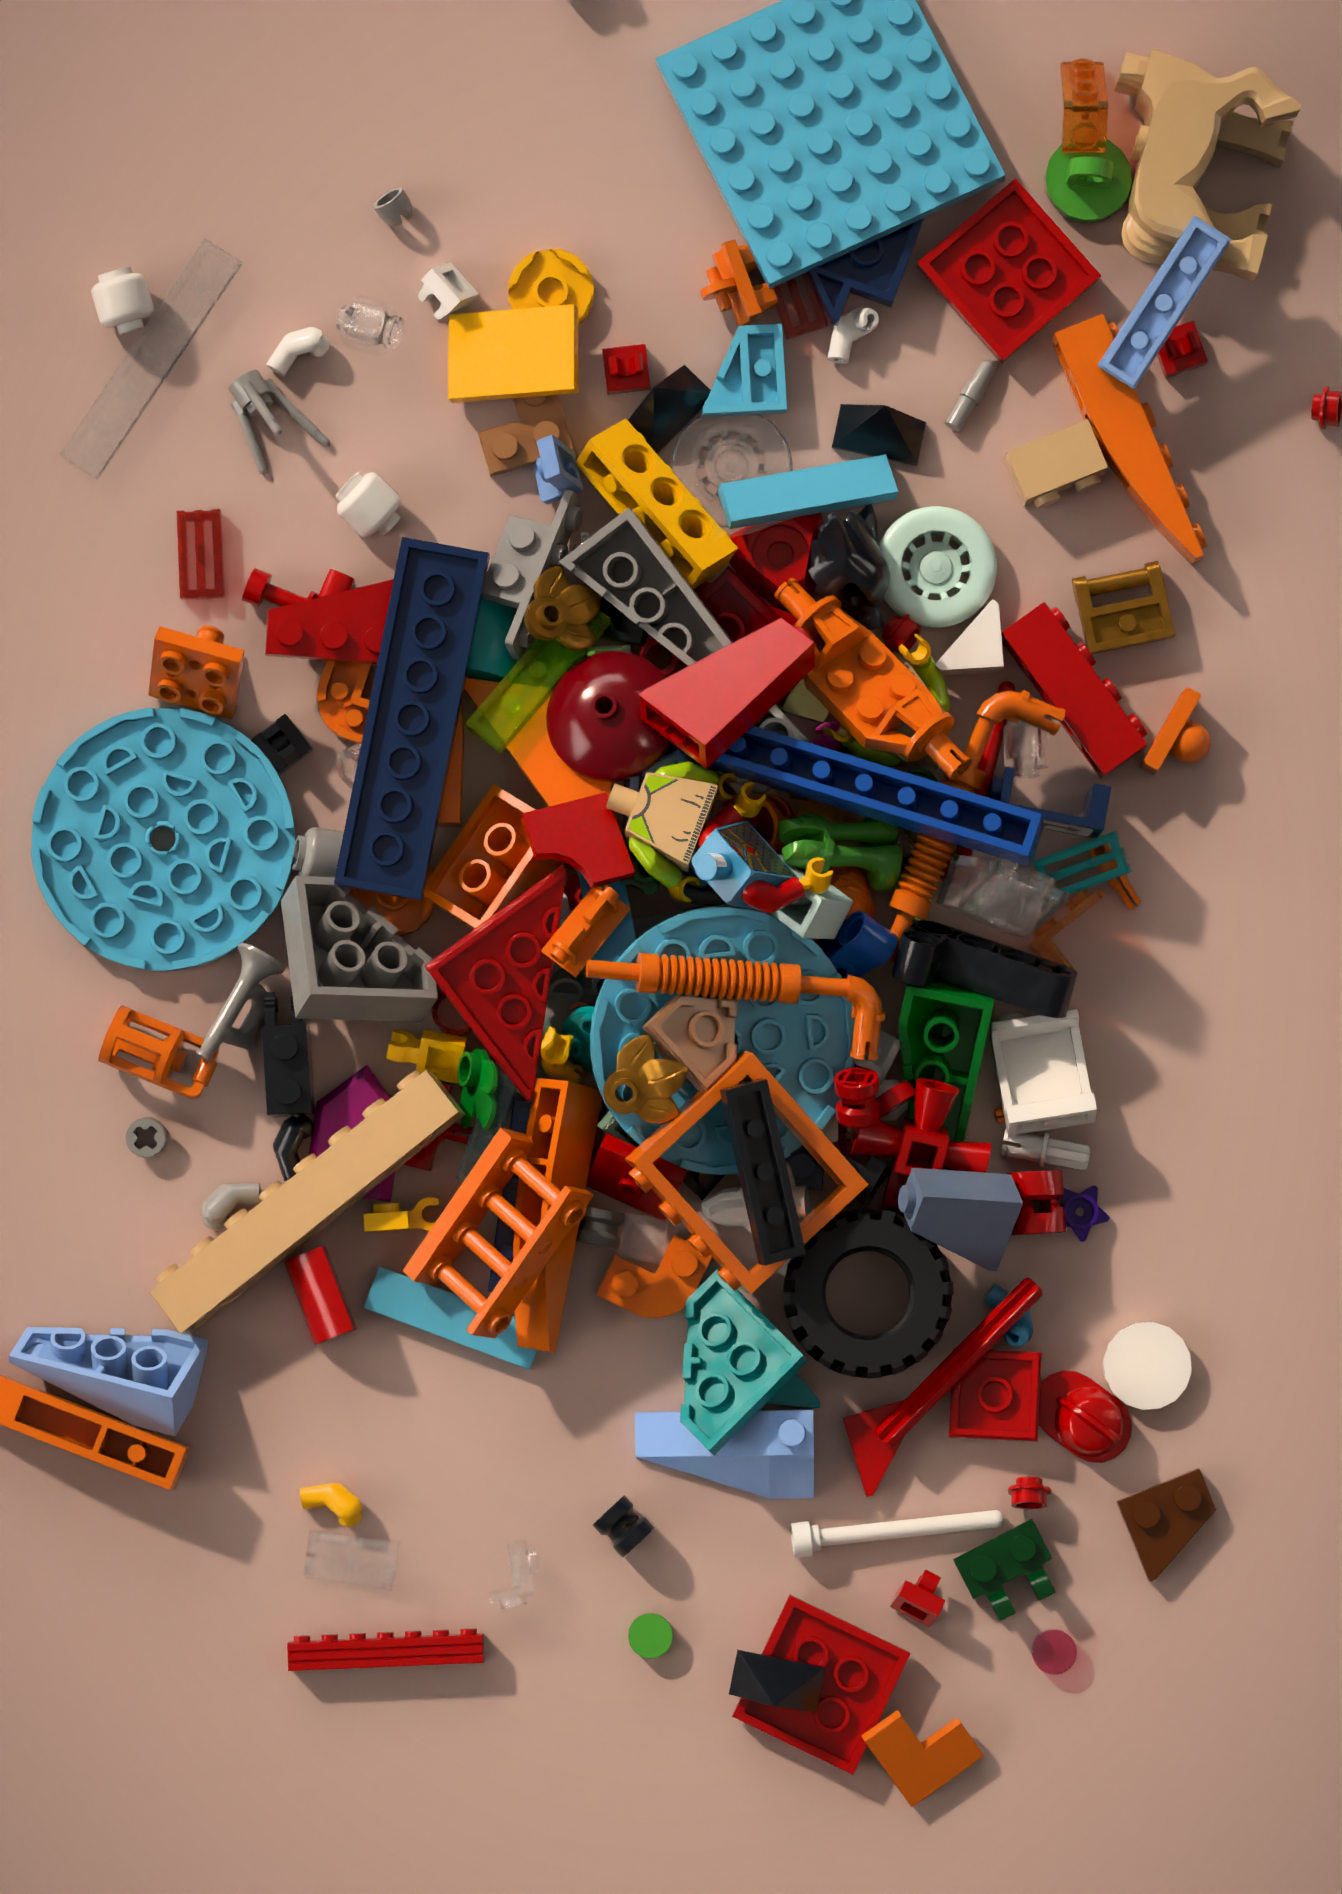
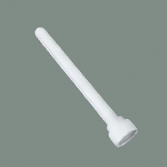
M998 1510L824 1529H819L818 1525H810L809 1521L791 1523L792 1548L795 1559L813 1557V1552L821 1551V1547L998 1528L1004 1523V1516Z

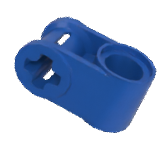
M856 911L843 921L835 939L818 940V946L823 950L843 979H846L848 975L861 977L873 968L883 965L892 956L897 945V936L863 911Z

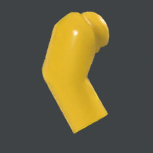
M329 1483L300 1488L303 1510L327 1506L339 1517V1523L345 1527H353L361 1521L363 1507L360 1499L344 1485Z

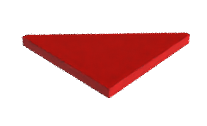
M563 864L425 965L426 970L527 1103L533 1099L553 969V961L544 955L541 950L559 929L567 869Z

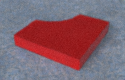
M607 792L523 813L521 822L535 859L553 858L569 863L584 876L591 889L633 878L635 874L614 811L606 808L609 799Z

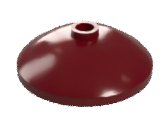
M621 651L598 653L572 666L556 684L547 707L546 725L548 736L558 756L573 771L597 781H622L635 777L651 768L665 754L671 742L641 720L639 694L646 688L665 679V675L647 659ZM612 702V709L608 713H599V707L602 703Z

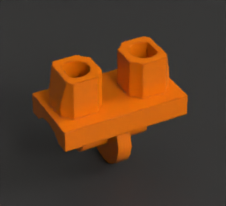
M734 239L724 242L721 245L722 249L712 255L716 267L706 270L710 284L702 288L700 294L704 301L716 299L720 312L732 309L737 325L745 326L751 325L760 314L772 309L778 303V298L774 287L769 289L766 283L752 287L748 273L758 271L759 269L747 245L738 246Z

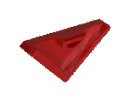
M905 1399L843 1418L866 1497L873 1496L903 1440L902 1438L894 1447L890 1448L877 1437L875 1431Z

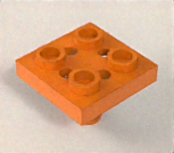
M206 625L200 627L197 637L159 626L154 638L148 696L168 703H176L201 710L207 714L233 719L238 705L245 650L223 644L224 634L213 626Z

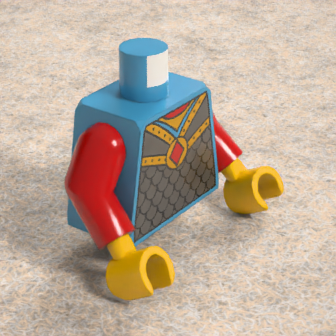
M747 782L741 787L734 806H725L704 824L696 844L698 851L692 857L691 863L695 868L697 876L701 880L707 881L727 904L757 909L764 913H773L804 897L806 890L816 894H821L828 890L833 871L820 874L825 863L823 858L811 859L807 864L805 876L799 879L748 821H742V816L747 818L757 816L766 799V794L758 800L747 797L754 787L753 782Z

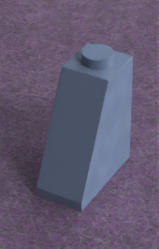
M912 1168L906 1185L900 1188L898 1195L899 1209L901 1212H904L912 1232L988 1271H997L1023 1205L1011 1174Z

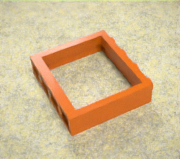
M742 1050L737 1054L736 1063L706 1093L697 1091L678 1109L679 1116L663 1123L629 1154L625 1160L633 1168L628 1174L635 1180V1183L645 1193L652 1189L663 1201L657 1206L662 1214L674 1226L681 1222L692 1234L687 1241L704 1259L711 1255L721 1266L716 1272L721 1280L726 1282L733 1291L740 1288L752 1294L789 1259L766 1266L757 1263L748 1271L653 1165L657 1158L722 1099L720 1089L735 1086L743 1079L746 1082L761 1078L767 1079L774 1112L777 1117L838 1184L839 1187L800 1223L804 1245L869 1184L752 1052Z

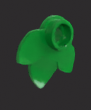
M476 1048L473 1052H464L458 1065V1082L463 1087L460 1108L466 1114L461 1118V1129H467L472 1121L478 1117L483 1130H489L493 1125L497 1112L494 1092L498 1087V1072L493 1060L489 1059L487 1051Z

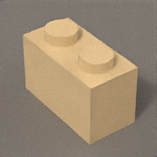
M1088 419L1006 452L1004 457L1023 507L1035 503L1037 509L1057 502L1061 499L1059 493L1075 487L1077 492H1082L1101 483L1100 476L1105 475L1108 469Z

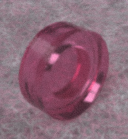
M1048 1629L1041 1632L1034 1639L1031 1655L1034 1663L1040 1670L1048 1674L1057 1675L1068 1671L1073 1666L1077 1656L1075 1642L1067 1633L1058 1629Z

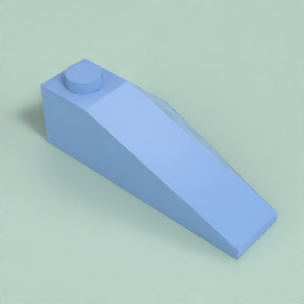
M27 1327L9 1354V1362L133 1426L176 1436L193 1408L208 1349V1340L192 1335L180 1334L168 1329H152L151 1335H126L123 1328H111L110 1335L85 1334L81 1328Z
M813 1409L759 1410L715 1456L680 1422L681 1411L635 1412V1448L637 1458L768 1499L814 1498Z

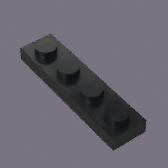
M761 1078L720 1089L758 1263L766 1266L805 1255L806 1251L767 1079Z

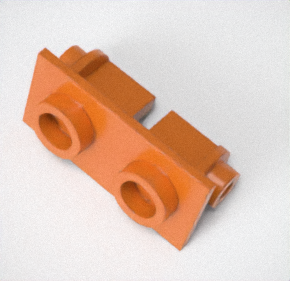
M605 885L604 887L592 888L543 947L541 952L577 978L585 968L587 960L593 958L631 911V908L618 899L619 894L610 886Z

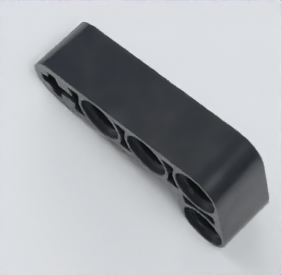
M920 920L902 932L891 975L898 981L914 986H927L937 979L1043 1016L1064 1018L1068 1011L1078 973L1063 964L934 921Z

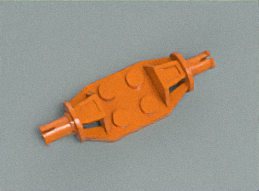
M795 578L788 579L790 587L784 582L776 590L774 598L798 620L794 627L803 628L811 636L813 642L819 635L826 642L821 653H819L814 643L815 667L804 677L805 687L864 748L902 754L911 762L917 761L928 754L947 774L950 780L957 779L956 771L961 776L970 767L972 760L947 737L954 725L955 718L950 713L942 711L933 694L871 631L840 609L841 601L836 596H826L816 602ZM905 722L916 733L911 738L894 731V729Z

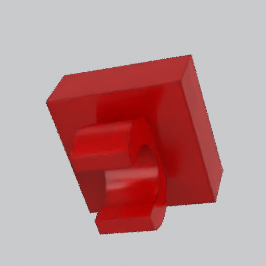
M1194 320L1176 326L1157 354L1165 379L1204 366L1208 362Z
M645 344L602 349L607 395L651 390Z
M925 1569L916 1584L905 1580L896 1592L890 1607L930 1627L939 1616L945 1603L944 1599L933 1594L941 1577Z

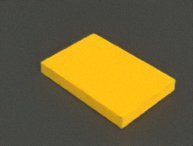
M575 304L449 315L448 399L452 403L578 393V308Z

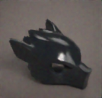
M872 504L866 505L857 515L851 510L847 513L846 519L843 520L835 512H831L828 515L829 521L819 527L818 540H813L811 543V568L808 571L813 581L817 584L815 592L821 599L826 596H836L841 601L840 609L868 630L884 626V621L882 620L879 605L888 588L890 571L888 561L878 543L877 519Z

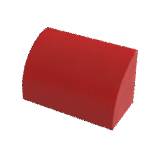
M320 1246L284 1262L315 1345L357 1330L325 1246Z

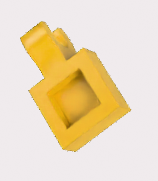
M393 1029L386 1058L396 1062L417 1064L416 1070L420 1074L427 1070L434 1073L441 1081L458 1084V1065L462 1054L465 1052L467 1038L424 1029L421 1040H419L408 1031Z
M434 1197L424 1198L411 1211H400L399 1203L373 1205V1213L363 1214L364 1232L410 1229L430 1231L435 1222H426L423 1218V1211L428 1206L440 1205V1200Z

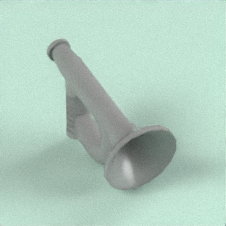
M241 942L237 946L242 959L240 977L206 1034L200 1050L195 1053L199 1058L207 1062L212 1061L211 1057L222 1042L246 1050H252L256 1046V1033L265 1019L264 993L267 992L258 983L270 975L282 974L285 971V967L278 960L250 944ZM250 999V1010L239 1029L232 1027L244 1004Z

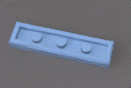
M1194 215L1097 366L1132 389H1135L1232 239Z

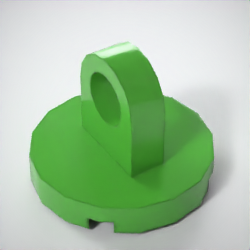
M1094 135L1074 137L1061 144L1050 157L1044 176L1046 195L1050 202L1053 203L1054 207L1065 218L1082 224L1102 222L1115 214L1126 202L1132 184L1131 167L1123 151L1110 140Z

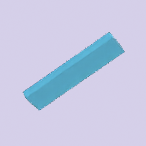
M885 454L721 483L717 492L729 529L895 500L898 489Z
M379 1266L363 1308L530 1370L537 1350L517 1347L514 1316H512L509 1326L502 1333L498 1334L495 1339L471 1335L466 1329L477 1313L457 1295L425 1283L414 1282L410 1277Z

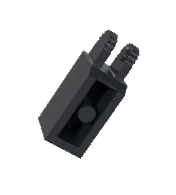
M265 992L266 1026H262L267 1115L271 1118L315 1115L310 1027L305 1024V1019L295 1018L293 995L290 997L293 1024L278 1025V999L275 996V992Z

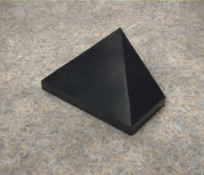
M683 365L652 388L628 421L644 436L646 442L658 455L703 409L711 390L687 366Z
M841 404L832 448L872 457L886 454L888 460L917 466L926 422L886 405Z
M737 1649L729 1694L774 1707L817 1712L825 1667Z

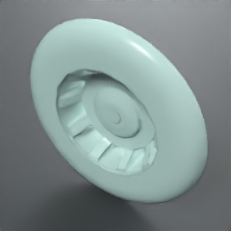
M928 506L913 510L897 519L888 528L879 543L888 561L890 571L889 584L884 596L885 601L898 615L902 617L905 614H909V619L921 626L937 628L961 623L978 612L993 591L997 577V558L994 546L982 526L969 515L959 510L942 506ZM931 535L943 536L942 542H932ZM923 538L924 545L916 548L913 543ZM950 539L960 545L957 550L948 545ZM906 551L912 555L910 563L902 560ZM964 554L967 555L969 561L967 565H962L960 557ZM902 571H908L911 580L905 581ZM961 574L969 575L966 584L959 582ZM916 587L922 592V595H917L911 589ZM952 589L958 591V593L952 597H949L947 595V592H949ZM939 595L940 600H929L928 596Z

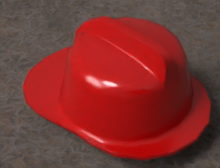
M1060 1371L1049 1375L1041 1382L1039 1426L1048 1436L1075 1456L1087 1462L1104 1463L1116 1458L1126 1449L1131 1438L1132 1421L1127 1408L1119 1399L1089 1377L1076 1371Z

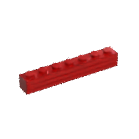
M477 1628L460 1629L461 1634H449L448 1629L433 1630V1635L422 1636L421 1631H405V1636L394 1637V1632H378L377 1638H366V1633L349 1634V1639H338V1634L321 1635L322 1640H310V1635L294 1636V1641L287 1643L288 1671L484 1663L483 1633H477Z

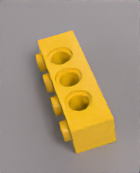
M626 418L589 439L577 458L575 465L619 515L627 508H631L638 515L693 589L724 570L738 550V547L731 540L728 533L721 529L703 508L701 502L677 478L671 467L664 463L646 442L644 436Z

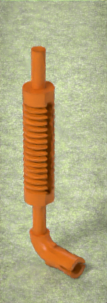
M1022 690L1021 693L1005 691L994 694L983 702L976 713L979 719L964 752L972 760L970 767L961 776L956 771L955 773L958 777L955 780H950L944 772L943 775L946 780H941L940 783L975 793V790H980L986 775L985 772L977 769V766L995 723L1000 724L1002 720L1006 719L1017 724L1018 720L1055 736L1061 725L1046 719L1045 715L1057 721H1063L1065 709L1057 708L1030 696V692ZM918 834L917 838L920 842H915L914 844L917 850H912L911 854L914 857L908 858V862L911 865L905 866L904 869L907 873H902L901 875L904 881L898 882L901 888L895 890L889 904L890 907L899 911L890 930L897 936V945L888 961L895 962L902 932L911 927L914 918L917 917L925 921L932 905L929 899L935 898L932 892L938 891V887L935 884H940L942 881L938 876H944L945 874L941 868L948 867L945 861L951 859L948 853L954 852L955 849L951 845L956 844L924 834Z
M639 953L636 963L587 960V978L635 981V989L639 993L655 994L658 990L660 994H665L667 990L669 995H673L676 992L677 995L681 996L684 992L685 996H690L692 993L694 997H698L699 994L702 997H707L709 993L711 998H715L717 995L723 999L726 995L727 999H732L734 996L736 1000H740L741 997L744 1000H749L751 997L753 1001H757L759 998L762 1002H765L766 999L769 1002H774L776 998L779 1003L797 1004L800 993L844 996L846 1001L852 1003L851 1017L855 1018L850 1057L864 1060V1055H867L868 1060L878 1059L881 1021L885 1020V1012L881 1009V1000L875 988L862 978L848 975L846 979L801 976L799 964L780 963L777 966V963L772 962L769 966L768 962H763L761 965L759 961H755L754 964L751 961H746L744 964L743 960H738L736 963L733 959H730L727 963L726 959H721L719 962L718 958H713L710 961L709 958L705 957L702 961L701 957H696L694 960L692 956H688L685 960V957L680 955L678 959L676 955H671L668 958L666 954H663L660 958L658 954Z

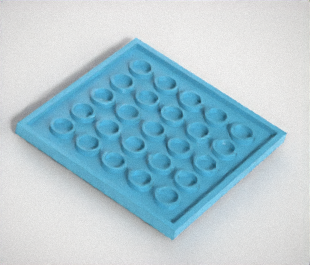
M782 0L656 58V66L769 289L1005 181L1006 174L916 0Z

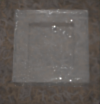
M626 1212L617 1256L661 1264L669 1221Z

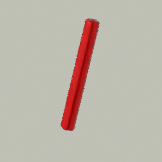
M1024 1278L876 1429L877 1437L886 1446L894 1447L1041 1298L1043 1294L1042 1289L1032 1279Z

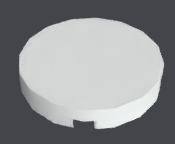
M1155 1322L1133 1323L1119 1330L1109 1342L1102 1360L1104 1379L1111 1393L1125 1405L1140 1410L1161 1409L1176 1401L1187 1388L1192 1372L1191 1355L1183 1338L1170 1327Z

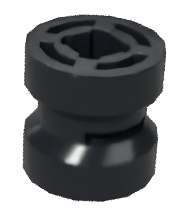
M625 1495L593 1524L601 1535H608L613 1540V1548L622 1558L655 1528L646 1518H639L633 1511V1504ZM626 1525L628 1528L624 1531L622 1528Z

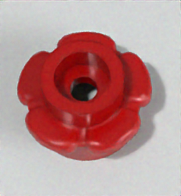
M1325 386L1321 394H1314L1311 418L1312 420L1319 421L1321 429H1326L1327 426L1338 427L1342 415V392L1330 391L1329 386Z
M909 614L903 615L902 619L894 616L883 630L882 638L886 640L885 646L891 652L895 651L902 655L899 652L901 644L910 651L917 641L914 634L920 635L921 626L910 620Z
M1031 1476L1016 1478V1485L1008 1488V1494L1011 1495V1506L1017 1509L1034 1510L1047 1507V1495L1052 1493L1051 1488L1043 1486L1042 1478Z

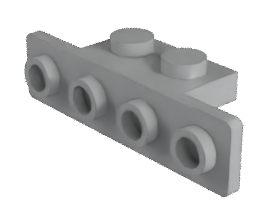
M565 489L551 526L510 515L487 571L482 599L517 609L505 639V645L512 659L521 661L525 649H530L536 639L527 631L524 623L526 609L535 600L534 582L543 572L551 567L560 566L562 569L564 568L559 561L568 555L567 544L572 532L576 533L581 526L584 511L573 490Z

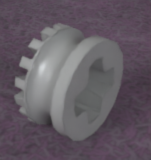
M145 1117L138 1119L127 1130V1146L137 1156H154L162 1151L166 1145V1128L155 1118ZM151 1126L154 1127L157 1133L153 1138L157 1145L154 1148L149 1145L140 1148L136 1144L139 1140L136 1130L138 1127L145 1130Z

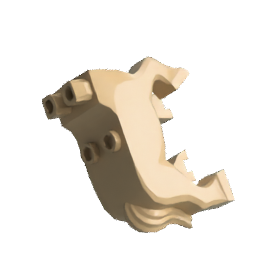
M1155 49L1151 50L1149 58L1126 52L1114 92L1137 97L1134 109L1143 118L1144 125H1140L1130 157V161L1138 162L1128 198L1127 217L1121 232L1123 245L1130 255L1143 262L1163 264L1195 215L1232 239L1214 266L1213 271L1232 274L1254 282L1259 272L1268 237L1264 230L1273 203L1255 204L1239 213H1220L1204 207L1195 190L1205 175L1216 146L1242 151L1262 158L1277 167H1281L1287 151L1286 145L1289 134L1294 124V121L1286 120L1296 118L1302 105L1296 99L1280 90L1257 67L1247 68L1229 77L1215 78L1196 64ZM1243 104L1250 105L1258 119L1234 112V110Z

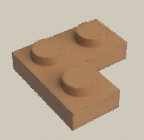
M558 395L513 398L519 421L478 432L490 477L534 465L537 458L540 457L537 440L549 435L555 436L574 450Z

